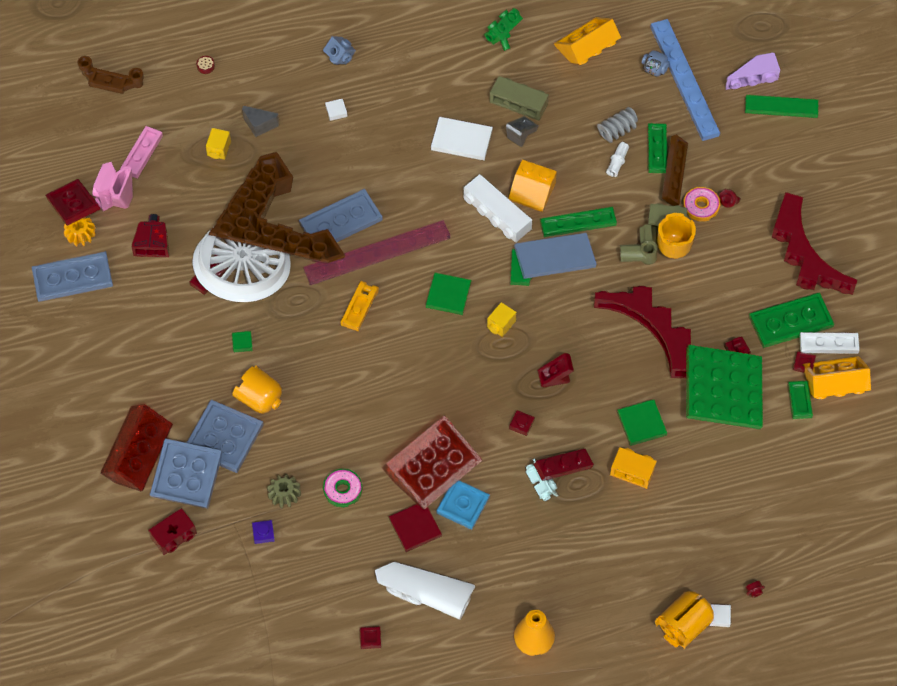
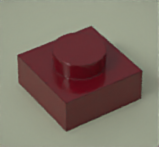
M517 410L509 425V429L527 436L535 421V417Z

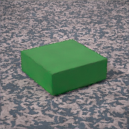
M251 331L232 333L234 353L253 351Z

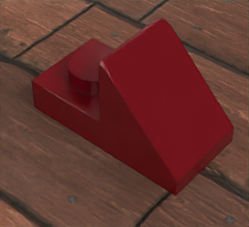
M563 353L538 369L541 387H550L570 382L569 374L574 372L570 354Z

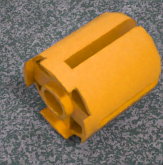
M687 591L656 618L655 624L656 627L660 625L665 632L663 637L675 648L680 645L685 649L712 623L714 612L711 604L705 598H702V595L694 591Z

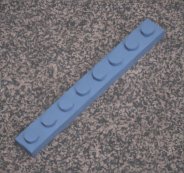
M668 19L651 23V30L662 54L668 57L670 72L701 140L705 141L719 137L720 131Z

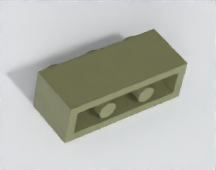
M498 76L490 91V103L540 121L548 105L549 94Z

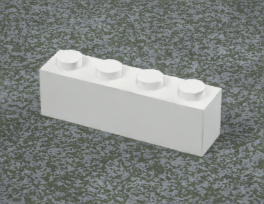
M480 174L464 187L465 201L475 206L477 211L482 216L485 215L494 227L500 228L508 239L517 242L532 229V219Z

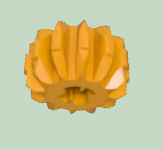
M84 217L68 226L64 224V236L70 244L74 242L76 247L79 243L85 246L86 241L91 243V238L96 235V227L90 217Z

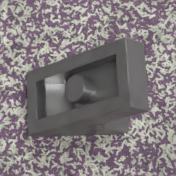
M523 116L507 123V138L522 147L527 136L536 132L539 125Z

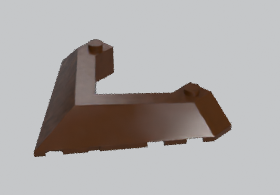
M277 152L259 157L257 164L251 169L243 185L241 184L228 203V207L226 210L224 209L216 225L209 232L211 236L288 253L315 262L330 263L345 258V254L328 229L312 234L307 232L302 234L293 231L292 227L279 223L277 226L268 223L267 219H264L274 197L289 193L292 188L293 175Z

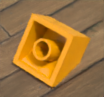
M522 159L515 174L508 199L543 212L556 184L557 171Z

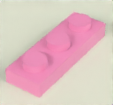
M145 126L120 169L125 166L131 167L132 177L138 179L163 137L162 132Z

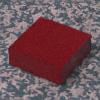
M797 351L793 370L804 373L805 367L803 364L810 363V368L813 370L816 355Z
M380 626L360 627L361 649L381 648Z

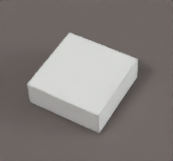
M343 99L325 103L330 121L347 117Z
M711 604L714 619L709 626L730 627L731 605Z

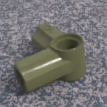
M651 224L640 227V244L620 245L621 262L642 261L648 265L655 263L658 249L656 227Z

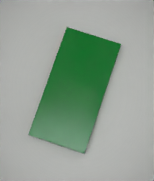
M820 292L749 313L750 321L763 348L799 338L800 333H816L834 327V322Z

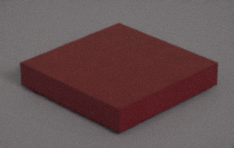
M425 501L389 516V520L405 552L442 537V533Z

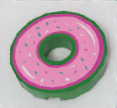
M349 469L334 470L324 480V495L327 501L336 507L344 508L355 504L362 495L363 486L361 479L355 472ZM343 484L348 486V490L345 492H340L337 489L338 486Z

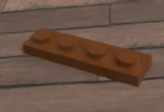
M677 134L671 136L662 199L672 206L680 204L688 143Z

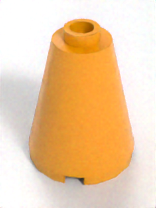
M532 610L516 626L514 639L516 646L522 653L529 656L542 655L551 649L555 640V632L542 611Z

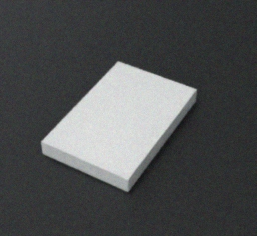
M439 117L431 150L485 161L493 127Z

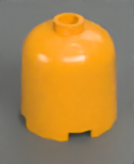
M671 213L666 215L659 223L657 245L664 256L678 259L689 253L696 234L693 220L685 217L682 213Z
M256 365L255 367H250L241 377L243 380L241 386L234 388L232 396L260 414L268 413L272 409L276 410L282 402L280 400L282 395L281 385Z

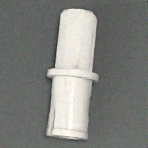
M621 142L615 154L611 156V163L606 171L611 177L613 175L617 177L621 165L625 163L624 158L629 149V145L625 142Z

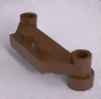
M81 56L77 61L78 67L87 78L90 87L124 94V91L143 86L144 74L140 68H132L128 76L94 68L92 59L89 56Z

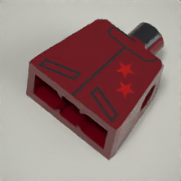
M150 214L148 222L141 221L138 223L131 246L133 256L169 258L166 223L159 222V215Z

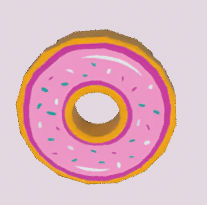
M696 187L686 193L683 207L688 208L687 214L691 219L699 222L709 221L718 214L720 199L713 190L706 187ZM704 202L706 206L699 207L697 203Z

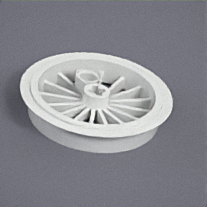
M209 232L198 243L194 251L193 269L199 282L212 294L230 301L251 302L266 298L283 286L290 273L291 261L288 253L270 249L262 250L264 248L253 245L246 247L247 244L243 243L242 247L241 242H237L236 245L234 241L224 239L228 243L226 244L219 240L221 238L209 235ZM278 255L279 259L269 258V256ZM221 263L210 269V264ZM269 264L276 265L277 268L274 270L269 267ZM229 267L228 270L222 275V277H218L217 275H215L219 271ZM236 268L237 273L234 283L226 281ZM248 269L252 271L259 282L251 283ZM241 270H244L247 284H238ZM266 272V273H268L270 276H268L267 278H264V277L262 276V274Z

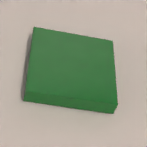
M434 273L426 308L463 315L471 280Z
M654 399L617 410L630 446L667 436V430Z

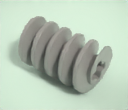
M627 107L625 110H621L619 114L616 113L613 117L602 121L601 124H597L600 135L609 143H612V137L617 140L619 135H625L624 130L629 133L631 131L630 127L636 129L638 118L634 110Z

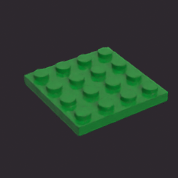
M688 345L686 418L761 429L763 427L762 356Z

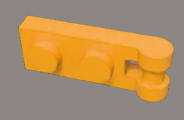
M360 281L341 320V326L359 331L374 298L378 294V286L367 285V282Z

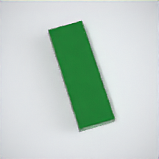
M648 123V173H666L667 124Z

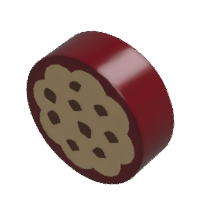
M202 56L196 62L197 70L202 74H209L215 69L214 60L210 56Z

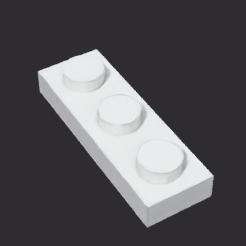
M800 333V350L803 353L858 354V333Z

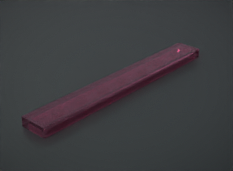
M444 220L344 253L345 258L330 263L317 262L305 266L303 269L309 285H313L450 239V233Z

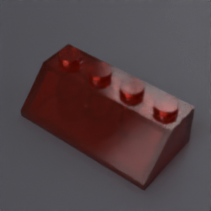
M146 404L131 406L100 473L116 484L140 492L143 491L163 448L164 440L167 439L173 424Z

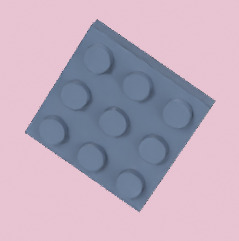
M211 400L187 443L222 450L220 466L238 473L264 423L261 420Z
M165 439L150 496L208 509L223 454L222 450Z

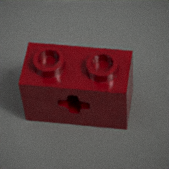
M182 508L148 530L150 538L163 555L174 552L180 544L189 542L197 534L195 525Z

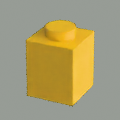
M211 129L206 144L207 156L214 159L226 158L231 144L229 131Z
M501 302L487 318L488 329L493 334L503 337L516 322L517 312Z

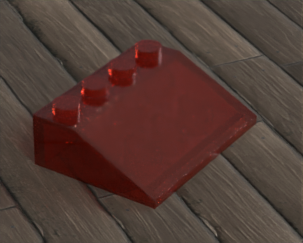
M444 415L388 461L382 469L402 491L424 510L483 460Z

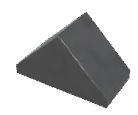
M243 106V118L255 137L279 126L278 113Z

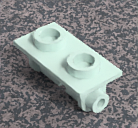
M533 464L526 467V473L532 484L540 482L534 486L540 499L547 501L551 498V494L556 497L558 496L556 492L557 485L553 479L542 481Z

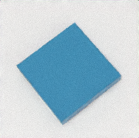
M454 478L437 509V514L472 530L488 502L490 494Z

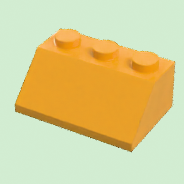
M595 17L555 42L554 45L570 63L582 65L588 62V58L601 54L604 48L615 45L621 36L613 19Z
M859 356L813 363V370L810 368V363L803 364L809 392L816 399H825L827 396L833 395L842 397L848 393L863 394L865 391L871 390L870 368Z

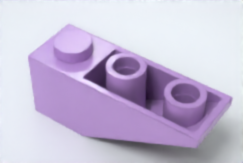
M775 53L757 55L728 76L726 90L738 89L749 85L755 86L765 82L771 83L778 80L780 68Z

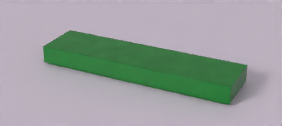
M746 95L745 113L818 118V99Z
M613 207L540 218L543 236L550 237L617 226V220Z

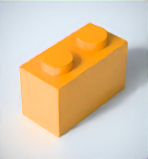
M619 447L610 475L647 489L657 461L648 455L642 456L629 448L623 449Z

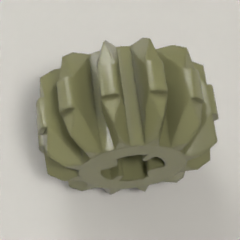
M286 474L284 478L278 475L277 480L271 479V485L267 487V490L270 492L268 498L272 500L274 506L279 503L281 508L284 507V504L291 507V502H298L297 497L301 496V491L299 490L300 483H296V478L292 477L289 479V476Z

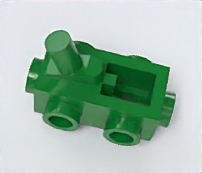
M512 8L510 11H507V9L498 16L500 19L497 22L494 20L487 26L488 30L484 34L485 38L493 45L501 42L504 51L511 49L507 40L511 36L509 32L523 19L516 8Z

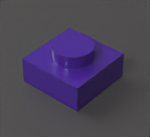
M272 520L252 523L255 544L275 541Z

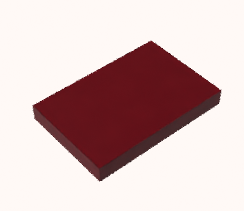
M79 179L45 195L48 202L67 226L100 210L99 204Z

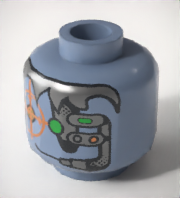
M655 50L645 54L642 59L644 71L656 77L661 74L664 75L670 64L665 54Z

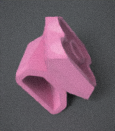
M112 162L102 164L93 185V196L96 197L95 201L103 212L112 206L124 209L129 207L133 197L131 167L125 166L116 172Z

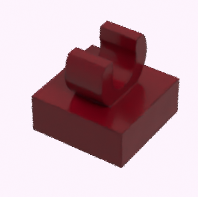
M742 336L725 343L726 351L751 354Z

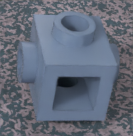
M332 36L323 49L330 57V61L336 65L349 63L356 50L351 46L352 44L349 40L337 36Z

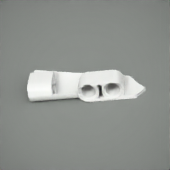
M396 562L375 570L377 582L386 586L387 591L392 595L415 605L423 603L459 620L462 618L475 588V585Z

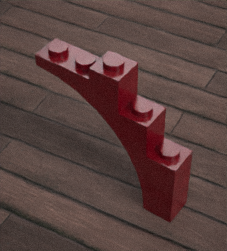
M785 192L772 238L780 242L789 243L784 262L793 266H801L796 285L806 290H815L817 284L826 289H834L843 294L853 295L857 279L844 275L832 268L811 247L802 225L801 208L803 197Z
M633 287L632 293L595 292L594 308L607 309L624 314L647 328L658 340L665 352L669 364L670 378H686L687 347L691 345V329L684 327L672 328L671 308L664 306L652 307V287Z

